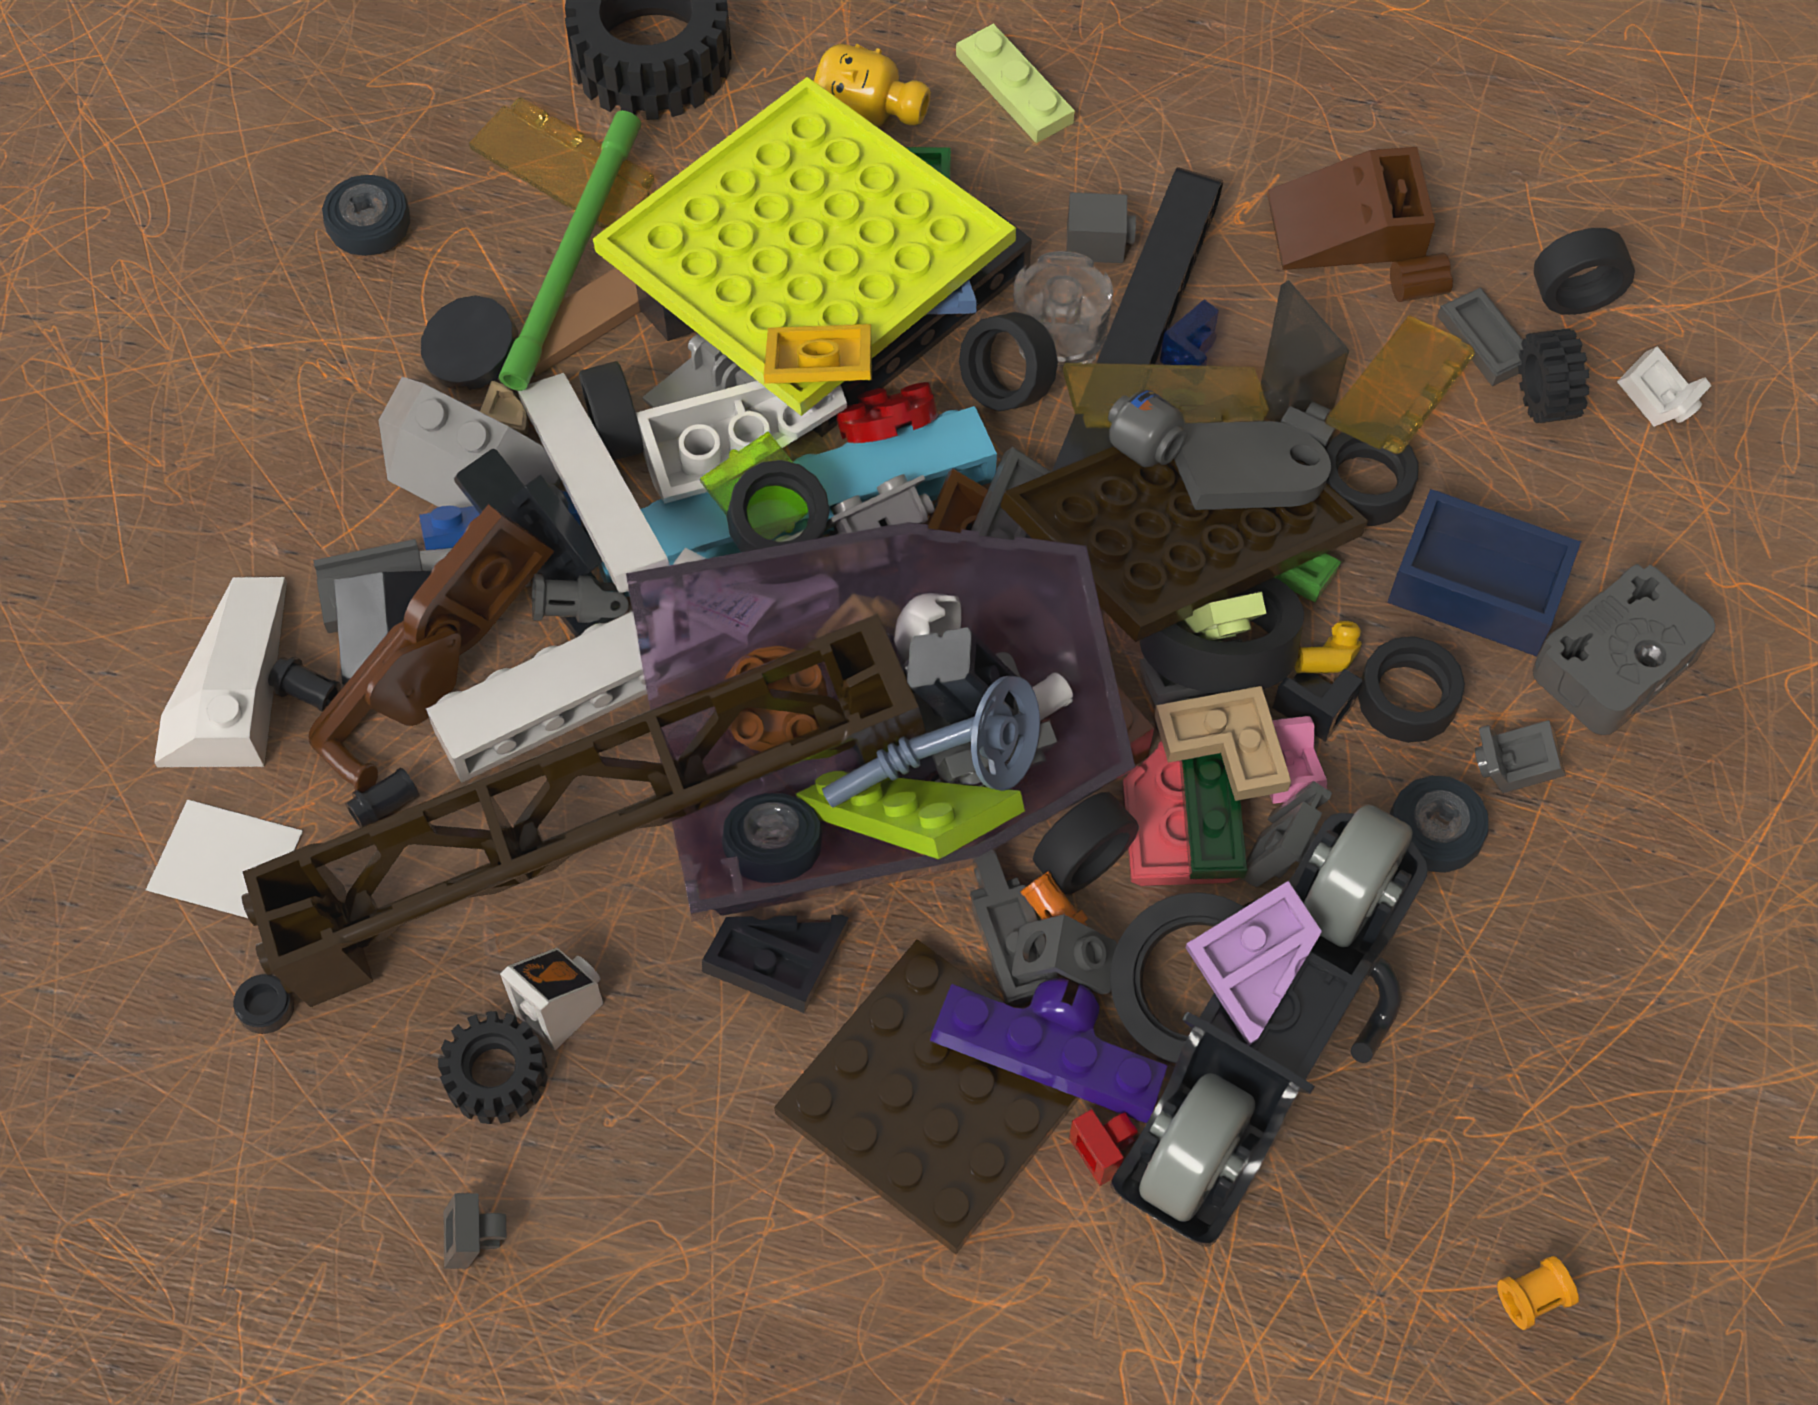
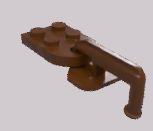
M488 504L482 513L470 522L464 535L445 558L441 559L434 566L431 575L411 599L405 612L404 621L395 625L313 723L308 736L312 748L345 781L353 785L355 790L362 793L375 785L378 779L377 767L372 763L364 764L359 761L342 744L371 708L406 726L418 725L427 720L429 716L426 708L437 704L443 696L451 693L456 685L459 655L468 651L487 634L534 577V574L539 571L554 553V550L540 538Z

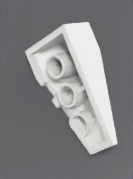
M753 381L636 412L643 442V455L653 485L665 504L719 488L846 409L847 402L841 385H839L801 416L761 383Z
M285 577L232 578L161 715L154 762L157 767H264L274 687L268 683V678L278 658L287 585Z

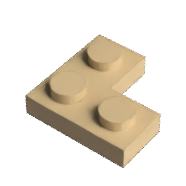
M1262 686L1156 705L1155 719L1168 763L1221 753L1235 801L1289 790L1291 784L1290 775Z

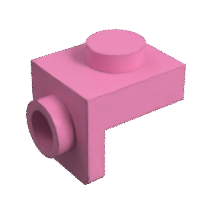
M1304 716L1272 720L1291 779L1288 791L1270 794L1272 803L1288 801L1313 781L1327 789V779L1314 750L1315 725L1312 718Z

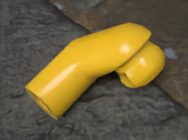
M1338 621L1332 627V636L1327 639L1323 647H1299L1298 659L1294 667L1296 672L1338 673L1347 669L1361 649L1362 643L1359 641L1361 635L1360 627L1351 621Z

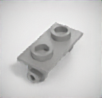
M905 474L899 475L879 485L877 490L880 495L862 503L859 495H856L832 507L831 511L834 516L827 521L825 531L836 526L839 534L833 536V541L838 552L841 555L849 552L854 556L860 551L885 540L886 536L878 522L884 518L893 536L917 524L926 522L928 520L927 515L934 512V507L927 494L919 496L916 487L925 480L924 475L910 481L907 480Z

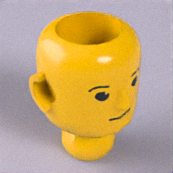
M846 44L833 45L823 54L814 78L815 83L876 127L883 125L890 114L897 116L906 125H919L923 122L929 107L931 92L928 86L914 80L907 83L900 82L897 65L889 57L882 55V50L876 48V51H871L859 44H856L855 47Z

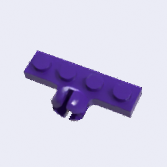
M1052 978L1037 986L1030 1006L1020 1009L951 984L930 1038L931 1042L1121 1114L1125 1112L1127 1116L1144 1123L1148 1122L1153 1113L1168 1065L1109 1044L1096 1037L1093 1029L1100 1006L1094 994L1082 984L1079 985L1071 1006L1061 1002L1069 979Z

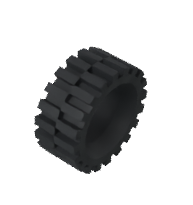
M566 0L565 24L574 76L578 85L583 84L584 94L590 100L599 96L600 107L609 112L616 105H619L621 111H628L634 115L636 110L645 111L646 120H659L658 111L669 109L671 117L684 114L683 104L687 102L695 109L704 104V91L706 90L710 94L715 95L721 88L720 77L727 79L730 71L729 60H732L727 0ZM647 15L669 16L688 23L677 36L653 45L626 43L609 33L614 27L627 20Z

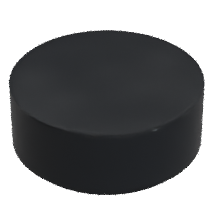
M260 974L247 979L240 985L234 996L233 1007L236 1016L246 1029L258 1034H268L281 1029L290 1020L294 1011V998L292 993L288 994L285 991L280 979L276 976Z

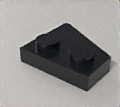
M797 915L774 916L766 920H760L753 916L726 917L702 959V972L805 1013L848 930L849 917L831 915L830 922L797 923Z

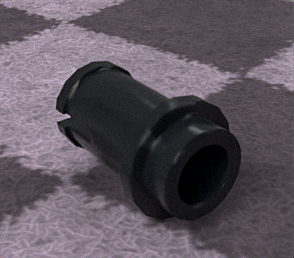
M281 657L272 667L268 678L269 685L274 687L277 695L285 697L289 694L318 708L321 712L326 709L341 690V683L339 681L331 680L304 667L302 660L297 657H291L290 659Z
M400 767L396 772L364 792L353 791V798L346 802L345 805L356 824L362 828L379 821L412 799L418 798L420 794L410 776Z

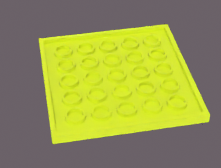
M806 77L595 236L593 242L595 252L802 416L844 381L764 384L768 328L871 324L873 358L1016 241V227L820 85Z

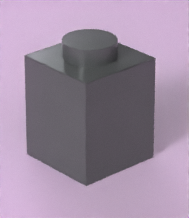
M1070 192L1067 217L1066 261L1123 263L1125 244H1134L1136 233V215H1127L1128 195Z

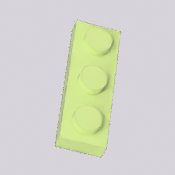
M994 23L956 43L957 58L1036 144L1074 123L1075 110Z
M1262 592L1208 603L1194 610L1193 616L1176 624L1198 637L1222 642L1221 640L1232 638L1238 633L1251 630L1250 621L1266 614Z

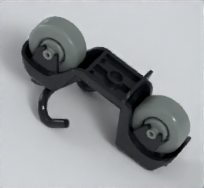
M1364 805L1355 814H1333L1324 821L1307 853L1289 880V883L1321 929L1320 936L1258 1040L1248 1046L1215 993L1200 1017L1189 1012L1185 1013L1182 1020L1192 1031L1181 1050L1169 1083L1129 1154L1111 1179L1110 1187L1115 1194L1201 1246L1210 1247L1226 1229L1281 1132L1299 1092L1312 1093L1315 1086L1308 1082L1307 1078L1356 993L1369 976L1373 978L1378 986L1379 1000L1369 1020L1352 1045L1351 1055L1360 1063H1367L1373 1058L1395 1021L1402 1001L1400 980L1390 963L1382 956L1412 906L1428 872L1426 860L1415 844L1411 842L1412 829L1407 823L1374 805ZM1258 899L1248 902L1242 906L1247 907L1248 905L1252 904Z

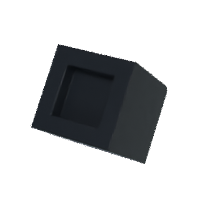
M1346 669L1342 671L1333 684H1330L1315 673H1297L1293 679L1286 677L1279 684L1272 708L1287 718L1310 716L1315 725L1314 735L1326 742L1354 706L1363 680Z

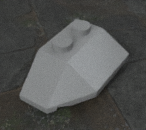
M402 377L378 420L388 481L437 507L451 505L463 508L473 506L455 483L454 477L459 471L491 449H496L524 486L539 475L548 484H553L557 488L561 483V479L542 445L424 383Z

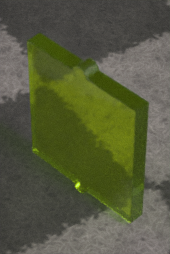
M767 431L740 451L731 450L728 459L702 476L700 483L727 516L734 485L745 471L762 462L776 460L793 462L769 431ZM769 486L756 491L749 500L747 507L749 524L756 533L769 540L774 539L784 531L791 533L794 530L795 523L808 515V508L804 499L793 490L781 486Z

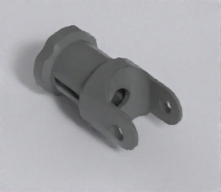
M534 574L532 585L533 621H542L544 616L576 617L578 623H591L599 620L601 617H621L628 609V600L624 592L619 593L614 583L599 582L592 576L579 575L577 580L545 579L543 574Z

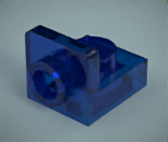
M1205 299L1164 333L1160 362L1164 365L1167 372L1175 379L1183 380L1193 389H1196L1203 383L1207 364L1205 353L1209 351L1217 338L1215 329L1219 310Z

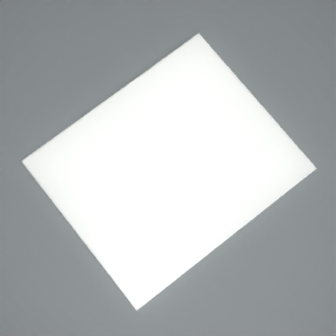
M187 800L147 885L146 891L248 918L241 898L243 894L248 893L243 871L294 851L303 830Z

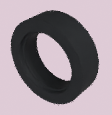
M1273 577L1231 597L1235 598L1262 592L1266 614L1251 621L1261 626L1269 634L1245 642H1219L1198 637L1180 628L1177 624H1173L1140 640V648L1144 658L1158 673L1187 688L1215 694L1258 686L1266 689L1285 679L1296 665L1304 621L1303 606L1293 590L1279 579Z
M1178 894L1160 900L1146 908L1124 931L1112 960L1110 973L1111 992L1115 1008L1124 1026L1148 1051L1165 1060L1177 1063L1181 1050L1188 1036L1178 1034L1165 1027L1154 1016L1148 1006L1143 989V974L1151 951L1161 939L1177 929L1192 925L1214 927L1245 908L1244 906L1214 894Z

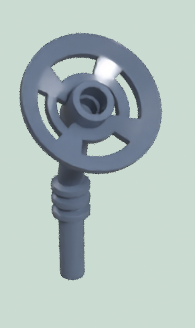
M1003 676L987 689L979 703L975 717L909 740L905 736L899 738L898 746L892 742L888 745V752L883 749L878 750L877 758L823 787V794L830 806L834 808L888 777L893 781L898 778V771L905 775L909 772V765L914 768L920 766V759L971 742L973 765L980 781L990 789L1008 790L1018 784L1025 776L1036 752L1040 732V712L1035 692L1025 679L1017 676ZM1008 691L1014 696L1019 708V713L1014 716L1010 708L1003 704ZM1018 734H1019V739H1018V743H1017L1015 752H1014V754H1013L1011 760L1009 761V763H1008L1007 766H1006L1004 762L1010 757V755H1011V753H1012V751H1013V749H1014V747H1015V744H1016V741H1017V738H1018ZM980 754L988 759L990 773L984 767Z

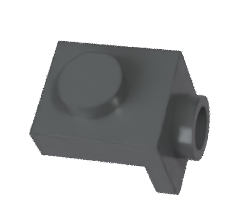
M1550 720L1496 735L1490 725L1479 728L1482 746L1475 747L1478 767L1483 778L1491 777L1502 793L1566 776L1555 729Z

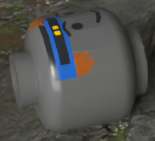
M1140 390L1131 397L1127 395L1122 396L1113 405L1108 415V421L1112 423L1109 431L1110 442L1116 449L1142 467H1153L1158 463L1161 465L1168 464L1180 452L1187 438V431L1184 429L1185 419L1182 412L1151 390Z

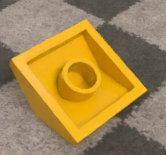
M871 324L768 328L764 384L872 380Z

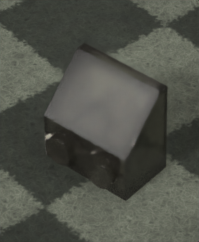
M1289 280L1280 286L1257 396L1258 405L1264 416L1270 421L1280 423L1290 406L1305 413L1313 401L1328 409H1334L1349 354V349Z

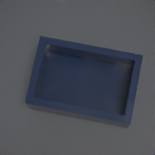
M1430 489L1397 572L1387 603L1537 657L1552 626L1581 541Z

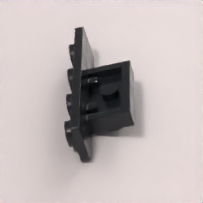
M496 449L489 450L455 475V483L479 514L489 504L540 538L554 550V553L536 574H543L545 579L577 580L579 575L592 576L597 579L592 571L603 561L585 526H580L569 512L568 502L564 494L555 485L548 484L539 475L524 486ZM560 617L576 638L581 636L587 628L595 624L608 623L616 619L601 617L599 620L591 623H578L576 617Z

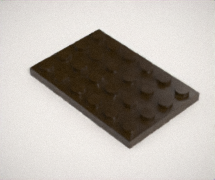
M1233 397L1184 417L1185 423L1258 421ZM1114 446L1004 491L1000 506L1135 642L1193 616L1194 610L1208 603L1229 599L1361 537L1368 523V520L1327 483L1317 499L1300 506L1195 510L1174 459L1166 465L1158 463L1153 467H1142ZM1295 460L1299 464L1306 465L1303 461Z

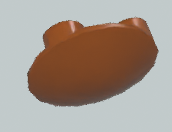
M779 645L756 648L738 659L724 680L797 650ZM817 664L767 684L770 689L828 696L826 681ZM748 707L739 713L728 728L737 741L750 749L762 752L819 728V724L815 715Z

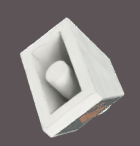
M558 947L509 965L500 973L516 1016L525 1021L553 1050L561 1046L603 1004L597 984L601 980L598 973L582 957L576 956L571 960Z

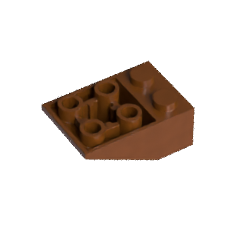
M1417 147L1369 150L1268 189L1267 192L1282 270L1394 262L1426 256L1435 226L1434 214Z

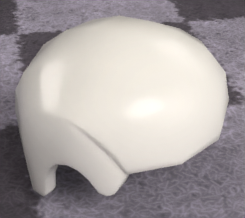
M924 593L914 597L903 608L897 619L894 639L903 665L909 660L910 642H912L914 636L938 633L942 637L945 631L960 629L962 616L961 602L958 596Z

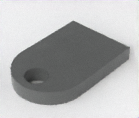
M1273 421L1184 423L1187 438L1182 449L1174 458L1195 510L1304 505L1314 501L1321 495L1331 471L1329 455L1314 437L1291 425ZM1295 460L1303 461L1310 466L1299 464Z

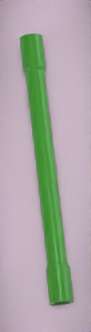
M618 111L615 114L601 145L599 158L520 336L514 341L499 374V380L510 389L523 391L527 388L541 357L544 341L621 165L628 158L639 133L641 121L631 112Z

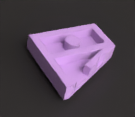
M1289 881L1188 942L1185 948L1249 1046L1258 1040L1322 931Z

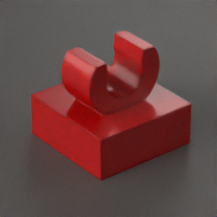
M1091 1109L1072 1120L1069 1140L1099 1186H1102L1112 1179L1123 1163L1124 1157L1121 1152L1135 1143L1133 1136L1138 1131L1125 1112L1102 1125Z

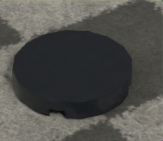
M477 295L458 298L441 307L428 321L421 337V357L428 371L446 387L457 389L455 386H467L469 390L482 388L499 378L515 338H518V329L507 310L495 300Z

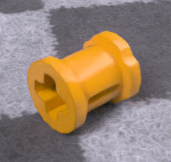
M1555 1256L1541 1260L1539 1268L1515 1280L1507 1276L1497 1282V1290L1503 1307L1515 1325L1522 1330L1533 1327L1535 1325V1318L1561 1305L1567 1308L1579 1302L1575 1283L1567 1268Z

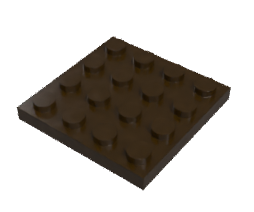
M916 939L781 1098L774 1109L775 1115L954 1254H957L1080 1098L931 1042L930 1038L951 984L998 1002H1004Z

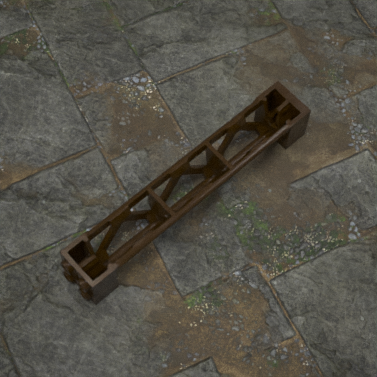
M878 613L813 639L800 650L325 843L309 844L243 871L248 893L241 896L242 904L252 925H258L262 942L256 944V953L264 972L268 976L274 974L280 979L283 988L288 994L294 992L308 1006L313 1007L373 982L363 948L388 938L401 925L469 897L496 894L555 870L573 854L632 830L663 826L686 815L695 813L723 801L742 785L803 760L829 758L849 750L857 744L862 759L866 764L877 758L878 750L883 749L888 752V745L893 742L898 746L899 738L905 736L909 740L925 734L926 730L919 706L910 686L907 684L905 674ZM824 662L838 701L829 696L770 689L767 684ZM714 706V713L677 760L662 727ZM753 707L815 715L820 728L707 773L703 764L704 758L743 709ZM651 732L662 763L602 757L599 753ZM545 775L547 780L512 828L493 796ZM577 776L650 782L655 792L654 796L544 841L538 830L539 825ZM480 802L490 830L436 826L430 822ZM375 844L376 852L348 893H346L344 885L325 864ZM408 845L481 849L485 851L490 863L379 908L372 897L376 888L403 849Z

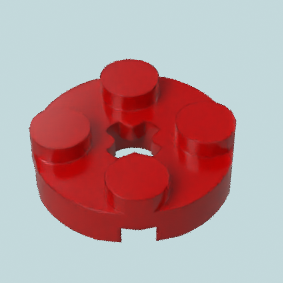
M929 382L906 386L900 390L901 393L888 396L884 388L873 389L857 396L858 404L848 405L846 409L836 414L842 440L847 438L848 443L879 441L898 436L896 429L907 425L909 421L912 423L913 430L933 422L939 414Z

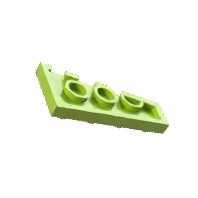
M844 771L825 773L815 780L816 784L796 794L797 798L803 800L814 809L819 820L936 859L945 857L1025 812L1021 791L1008 789L1000 791L988 787L897 778L893 781L889 777L832 808L826 800L822 788L848 774Z

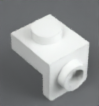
M1658 346L1646 351L1617 381L1654 427L1672 419L1680 423L1691 417L1702 406L1699 400L1700 397L1711 387L1706 377L1688 384Z

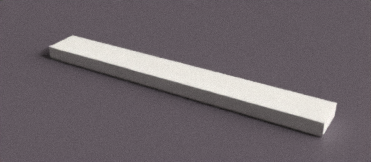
M561 373L528 384L525 390L518 391L521 403L618 592L623 593L672 575L665 552L566 375Z

